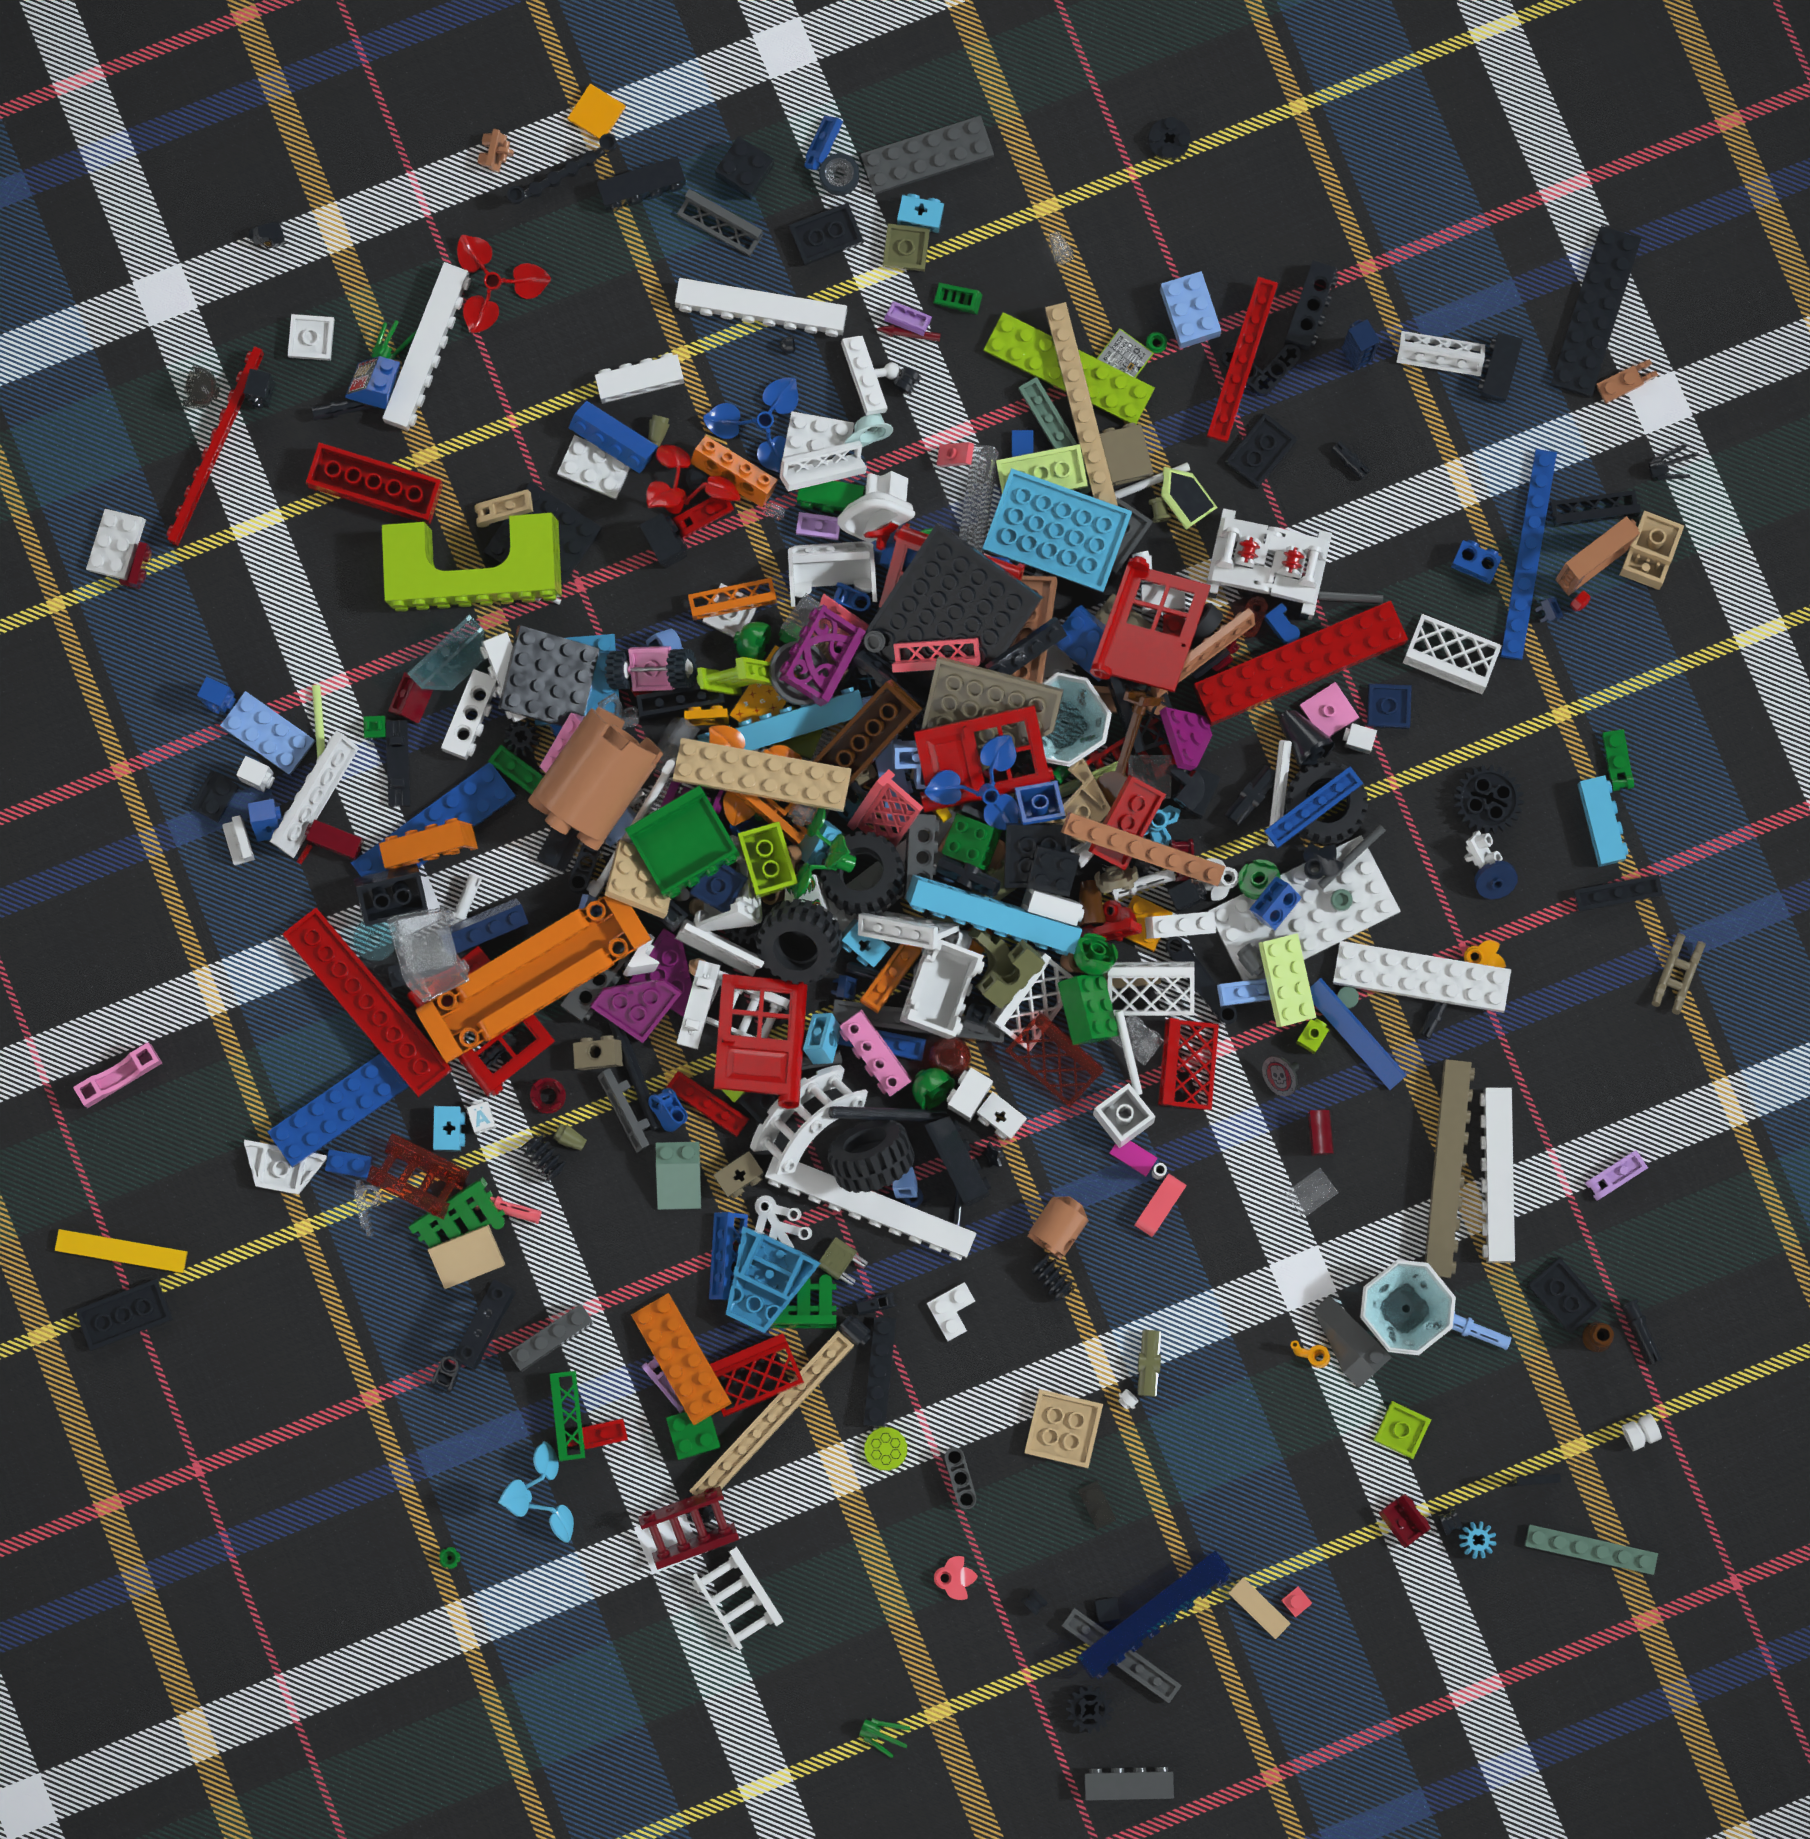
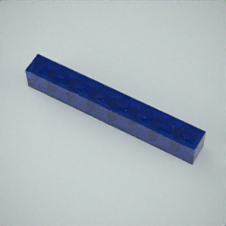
M1215 1550L1077 1656L1076 1660L1091 1679L1095 1676L1100 1679L1109 1672L1108 1666L1112 1663L1117 1666L1125 1660L1124 1654L1130 1649L1133 1653L1143 1646L1141 1642L1147 1636L1152 1639L1160 1633L1159 1627L1166 1623L1169 1626L1178 1619L1176 1616L1181 1610L1187 1612L1195 1606L1193 1602L1199 1596L1201 1599L1208 1596L1212 1592L1210 1588L1216 1583L1221 1586L1230 1579L1228 1574L1232 1571Z

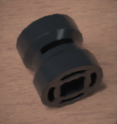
M904 366L901 370V376L895 379L893 386L910 396L914 390V384L919 383L922 377L913 369Z

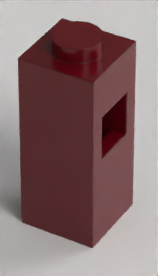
M315 819L313 824H308L305 831L306 840L309 843L352 860L357 859L364 840L358 836Z

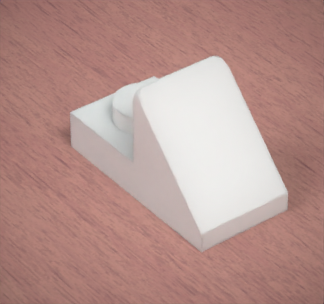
M649 934L652 940L637 949L623 975L632 976L650 973L657 969L659 962L649 956L655 947L651 945L655 938L654 936Z

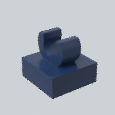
M1547 598L1541 601L1542 606L1535 609L1536 612L1542 610L1545 612V617L1540 619V622L1557 621L1564 617L1556 598Z
M839 975V979H833V982L838 984L837 991L831 990V993L837 997L855 1001L858 979Z

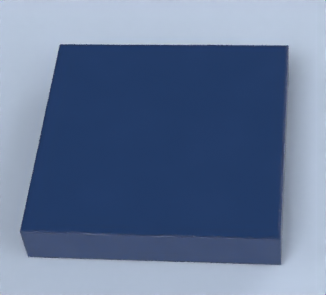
M1368 684L1367 727L1410 729L1412 685Z
M726 864L718 868L719 871L709 877L706 875L699 879L700 882L693 886L689 894L722 913L731 909L730 904L735 902L748 880V877L726 866Z

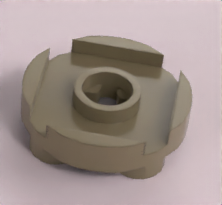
M1129 864L1126 870L1112 865L1105 868V873L1100 875L1099 871L1094 876L1096 886L1100 888L1101 893H1109L1114 889L1120 888L1122 890L1132 889L1134 882L1138 880L1137 868L1133 866V869L1129 868Z

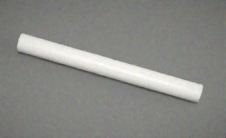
M1188 463L1172 468L1185 472L1190 471ZM1163 472L1115 491L1116 499L1162 482L1164 479Z
M1123 1010L1115 1011V1017L1132 1088L1140 1095L1142 1094V1088Z

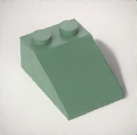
M699 1142L656 1143L658 1210L701 1209Z

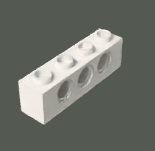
M473 669L441 746L442 751L467 760L468 756L473 755L476 744H474L476 736L480 737L484 729L483 719L485 716H489L492 709L490 704L492 697L498 695L496 687L499 685L496 678L492 679L490 675ZM478 691L486 693L485 698L481 701L474 698ZM469 711H476L478 713L477 718L474 720H468L466 715ZM463 730L470 732L466 740L458 738V734Z

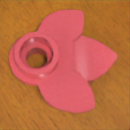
M963 1556L950 1558L946 1562L945 1567L939 1568L934 1574L935 1584L939 1588L945 1589L949 1597L957 1600L968 1598L965 1587L972 1584L978 1577L973 1570L963 1567ZM942 1574L949 1576L948 1582L941 1581Z

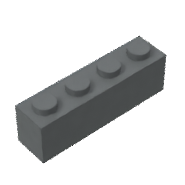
M580 1304L508 1353L519 1370L523 1372L590 1327L594 1322L583 1305Z
M1145 1767L1133 1768V1772H1124V1768H1111L1109 1773H1102V1768L1089 1769V1773H1084L1085 1800L1174 1799L1173 1771H1168V1767H1155V1772H1146Z

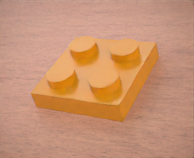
M720 705L710 706L708 710H702L701 707H689V711H684L686 727L729 724L727 708L723 709V706Z
M1135 895L1132 897L1128 908L1134 912L1137 923L1142 925L1141 934L1124 938L1154 952L1160 938H1146L1145 917L1172 915L1173 912Z

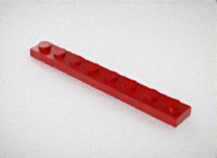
M1261 277L1257 278L1207 434L1209 438L1225 443L1228 442L1278 286L1277 282Z

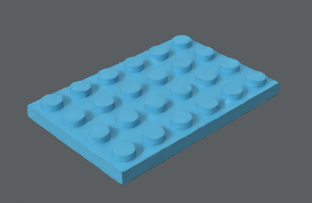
M1011 468L982 550L1104 592L1132 511Z

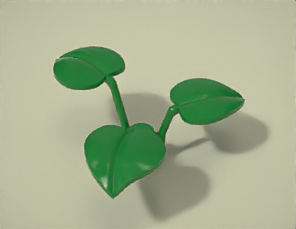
M817 808L812 814L807 826V835L809 837L816 835L830 846V850L826 857L825 865L809 866L808 863H805L796 874L798 884L793 886L795 899H799L809 886L814 869L834 871L841 869L850 873L856 863V857L849 854L850 851L846 846L843 835L838 834L831 843L820 834L826 814L823 808Z

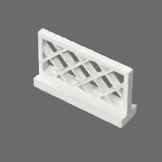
M1422 614L1403 663L1483 694L1502 645ZM1423 622L1432 624L1435 631L1425 635L1422 629ZM1450 631L1455 639L1445 643L1441 633ZM1437 635L1441 645L1431 648L1427 638ZM1470 639L1475 647L1465 651L1461 641ZM1424 640L1428 650L1420 652L1413 648L1415 643ZM1457 642L1461 653L1451 656L1447 646ZM1488 646L1495 649L1493 656L1485 658L1481 648ZM1444 648L1448 658L1440 660L1436 658L1434 651ZM1477 650L1481 660L1472 664L1467 654ZM1464 656L1468 666L1460 668L1456 666L1453 659ZM1484 664L1487 670L1485 677L1476 674L1473 667Z
M885 911L877 915L868 913L858 914L859 936L932 950L937 948L938 940L959 931L958 924Z
M687 919L682 923L675 939L751 977L764 964V961L758 955L711 931L704 932L696 928L695 923Z
M1038 950L1037 952L1041 954L1045 961L1042 970L1028 981L1025 988L1019 990L1014 995L1013 1000L1008 1005H1005L1002 1009L996 1007L988 1019L990 1023L997 1026L1028 1051H1031L1063 1006L1058 987L1059 979L1073 977L1054 962L1050 956ZM1050 964L1054 967V976L1045 978L1044 969ZM1055 980L1056 991L1046 993L1045 981ZM1041 982L1042 994L1032 995L1031 988L1034 983ZM1057 995L1056 1005L1048 1008L1047 996ZM1042 997L1044 1009L1034 1010L1033 999ZM1024 1000H1028L1029 1011L1020 1013L1019 1004ZM1044 1012V1022L1035 1025L1034 1014ZM1030 1015L1031 1026L1021 1028L1020 1016ZM1016 1017L1017 1029L1009 1030L1004 1026L1009 1018ZM1032 1030V1038L1027 1044L1022 1039V1031Z
M1115 962L1108 972L1110 1000L1113 1002L1117 997H1120L1127 1004L1122 1009L1124 1016L1194 1015V962ZM1112 978H1122L1127 984L1118 991L1112 986ZM1137 978H1143L1149 983L1141 991L1132 984ZM1159 978H1165L1170 983L1163 991L1154 984ZM1180 978H1190V986L1184 991L1175 984ZM1129 986L1137 993L1130 1002L1122 995ZM1150 986L1159 993L1152 1002L1143 994ZM1172 986L1181 993L1173 1002L1165 995ZM1112 990L1116 993V995L1113 998ZM1140 996L1148 1003L1143 1010H1138L1132 1005ZM1184 996L1190 1002V1010H1181L1176 1003ZM1161 997L1170 1003L1165 1010H1159L1154 1005Z

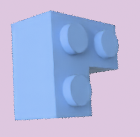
M893 741L892 763L894 768H914V784L916 789H925L916 741Z

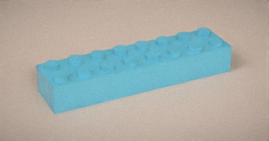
M914 874L905 897L909 906L914 910L924 912L927 909L933 913L932 915L944 919L947 915L954 922L963 925L966 922H970L976 929L986 931L989 928L994 934L1006 937L1009 934L1015 938L1014 940L1019 942L1023 939L1027 943L1029 940L1036 947L1047 950L1049 946L1056 953L1068 956V953L1074 954L1082 932L1079 926L1034 914L1022 907Z

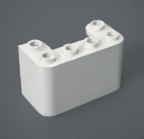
M941 939L937 941L936 949L924 948L901 1013L900 1021L946 1039L954 1038L956 1034L959 1035L963 1027L959 1016L963 1015L966 1004H963L965 997L971 993L973 984L970 983L971 979L977 973L981 974L984 962L982 959L984 955Z

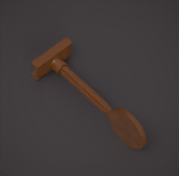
M1125 691L1123 700L1133 703L1134 706L1115 771L1104 773L1097 779V783L1110 807H1112L1127 779L1125 770L1142 715L1145 714L1147 706H1160L1162 698L1146 697L1147 692Z

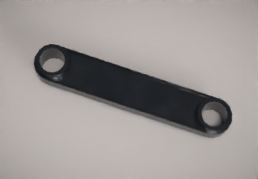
M1180 937L1169 938L1165 945L1169 956L1174 962H1194L1195 990L1222 1024H1233L1237 1019L1235 1007L1233 1005L1220 1007L1216 982ZM1177 941L1181 945V950L1174 952L1170 949L1169 944ZM1230 1010L1233 1013V1019L1225 1020L1222 1017V1012Z

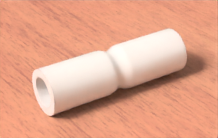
M1163 1163L1156 1164L1152 1170L1153 1178L1157 1180L1162 1179L1167 1172V1167ZM1161 1169L1162 1174L1157 1173L1156 1170Z

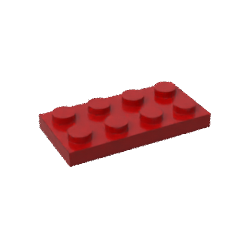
M1128 775L1103 824L1144 837L1166 794ZM1093 843L1088 850L1123 870H1126L1132 859L1131 856Z

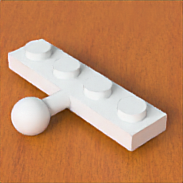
M863 336L842 339L841 345L865 415L885 413L887 405L877 378L886 376L888 379H896L900 375V367L898 364L890 362L884 368L874 369Z

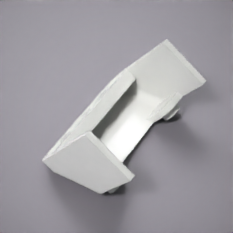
M861 541L797 545L788 549L791 607H795V596L799 598L806 597L811 593L812 587L836 586L837 582L846 585L854 584L856 590L866 594L872 592L873 602H877L872 543Z

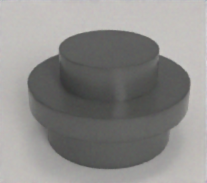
M871 631L866 634L864 645L870 652H879L885 646V637L879 631Z

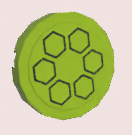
M889 1427L879 1428L867 1437L864 1453L867 1461L874 1468L890 1471L898 1468L904 1462L907 1455V1443L899 1431Z

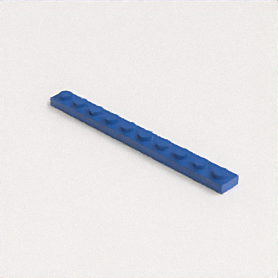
M1541 449L1535 450L1500 657L1522 660L1557 452Z

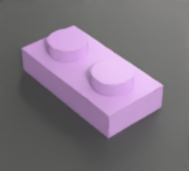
M799 512L796 535L839 540L840 527L837 524L838 517Z

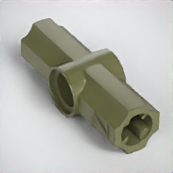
M1142 1330L1141 1353H1139L1138 1357L1139 1380L1137 1392L1139 1396L1156 1397L1157 1381L1161 1365V1354H1159L1161 1331Z

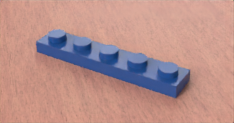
M1348 767L1264 830V833L1274 846L1279 848L1362 786L1363 782L1354 770Z

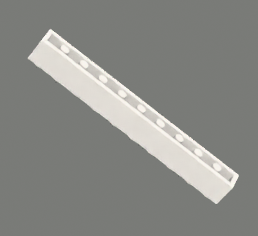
M773 1156L765 1178L769 1180L768 1184L778 1188L781 1185L789 1188L788 1192L798 1196L801 1193L809 1196L808 1200L818 1204L821 1201L829 1204L828 1208L838 1212L841 1209L849 1212L848 1216L858 1220L861 1217L869 1220L868 1224L878 1228H881V1225L890 1228L888 1231L898 1236H901L902 1233L910 1236V1241L921 1244L923 1241L930 1244V1249L941 1252L943 1249L950 1252V1257L961 1260L962 1257L967 1259L976 1236L975 1232L872 1191L865 1193L863 1191H860V1193L846 1191L838 1185L835 1176L798 1162L794 1173L777 1175L775 1170L778 1160Z

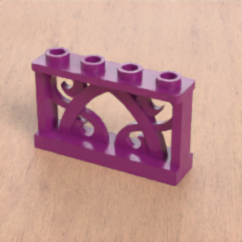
M824 604L818 608L814 607L808 616L810 621L807 626L805 625L799 633L801 638L790 649L789 654L791 656L781 666V675L779 677V680L786 682L808 696L820 707L829 703L866 633L862 628H857L829 610ZM821 619L830 621L832 625L831 633H828L829 628L827 624H824L823 630L819 628V621ZM837 626L850 635L836 634ZM814 632L817 636L811 638ZM822 642H829L828 650L831 658L835 661L834 665L826 663L815 668L811 656V646ZM834 642H837L835 647L839 646L841 648L840 653L834 651ZM798 665L802 669L798 674L802 675L807 672L809 676L804 680L796 678L794 675L795 666ZM821 669H826L828 676H823V672L819 675L818 672ZM812 680L820 691H816L806 683Z

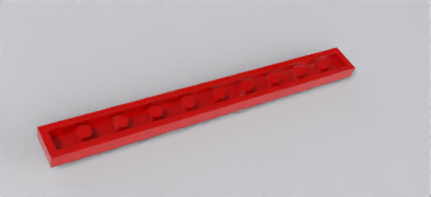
M254 346L252 352L248 351L244 361L246 363L243 371H239L236 382H238L235 390L232 389L228 395L227 401L229 403L227 408H223L219 415L220 423L218 428H214L211 433L210 439L212 441L209 448L205 447L201 456L203 461L200 467L197 466L193 473V478L195 479L192 485L186 488L184 493L186 499L183 505H179L175 514L177 519L174 525L171 524L168 528V540L173 545L179 546L245 399L243 392L249 370H258L264 353L260 348Z

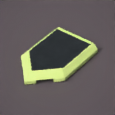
M1168 467L1163 468L1164 479L1161 496L1186 530L1218 508L1193 473Z

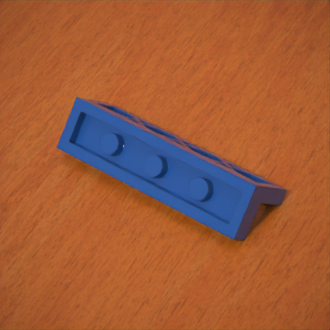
M731 1212L714 1213L709 1299L729 1300L730 1286L734 1278L731 1265L734 1261L737 1263L738 1250L736 1253L733 1250V1242L736 1240L740 1244L742 1227H747L748 1224L747 1214ZM734 1218L740 1219V1228L737 1231L734 1228Z

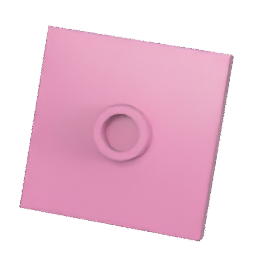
M1336 682L1299 705L1308 720L1329 737L1359 718Z

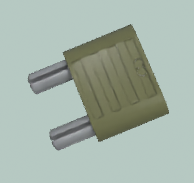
M835 1237L819 1262L821 1264L818 1267L835 1279L839 1280L840 1278L852 1286L854 1285L852 1282L855 1283V1279L844 1271L851 1261H854L863 1268L866 1267L864 1264L867 1265L868 1262L858 1256L856 1250Z

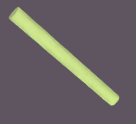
M312 685L318 759L325 750L321 686Z

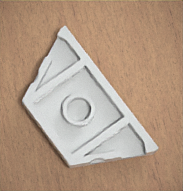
M244 1140L255 1186L299 1195L327 1160V1155L313 1153L292 1168L277 1146Z

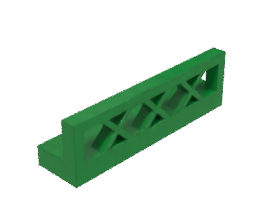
M576 1371L550 1374L559 1462L585 1458ZM572 1376L573 1385L568 1392L560 1387L559 1377ZM572 1389L574 1390V1397L569 1394ZM561 1391H562L563 1393H565V1395H564V1397H563L562 1399H561ZM567 1396L575 1401V1408L570 1414L562 1408V1402ZM575 1410H576V1417H577V1419H575V1418L572 1416V1414L575 1412ZM563 1412L567 1415V1418L565 1420L563 1418ZM569 1418L573 1419L578 1426L573 1435L565 1431L564 1427ZM577 1433L579 1435V1441L574 1438ZM565 1434L570 1437V1439L567 1442ZM572 1439L580 1445L581 1454H567V1445Z

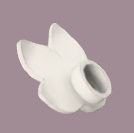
M1209 858L1207 860L1225 866L1219 886L1217 887L1200 880L1197 881L1203 883L1206 891H1211L1212 901L1222 900L1228 895L1229 889L1237 885L1238 873L1235 869L1226 867L1222 860ZM1225 875H1231L1232 880L1226 882L1224 880Z

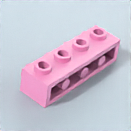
M862 1009L840 1024L841 1030L839 1033L846 1042L850 1040L854 1046L852 1051L858 1059L863 1058L867 1064L864 1066L871 1077L875 1075L879 1083L877 1085L883 1094L888 1093L889 1096H892L912 1081L909 1074Z

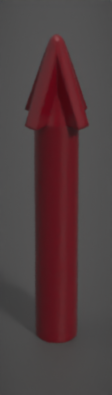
M894 324L877 328V330L890 337L895 335L940 342L941 333L926 331L924 336H921L904 328L894 327Z

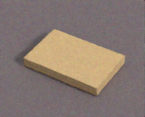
M489 1225L428 1248L444 1289L505 1265Z

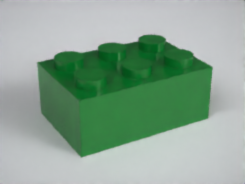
M1104 974L1100 976H1075L1058 982L1073 1045L1102 1042L1119 1036L1118 1025L1115 1020Z

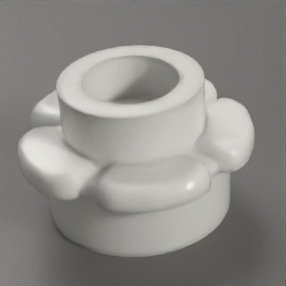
M1127 1389L1123 1393H1119V1403L1126 1409L1129 1407L1135 1409L1138 1399Z

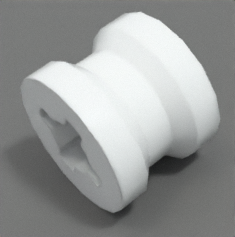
M959 929L958 932L945 937V941L969 949L972 938L968 935L969 931Z

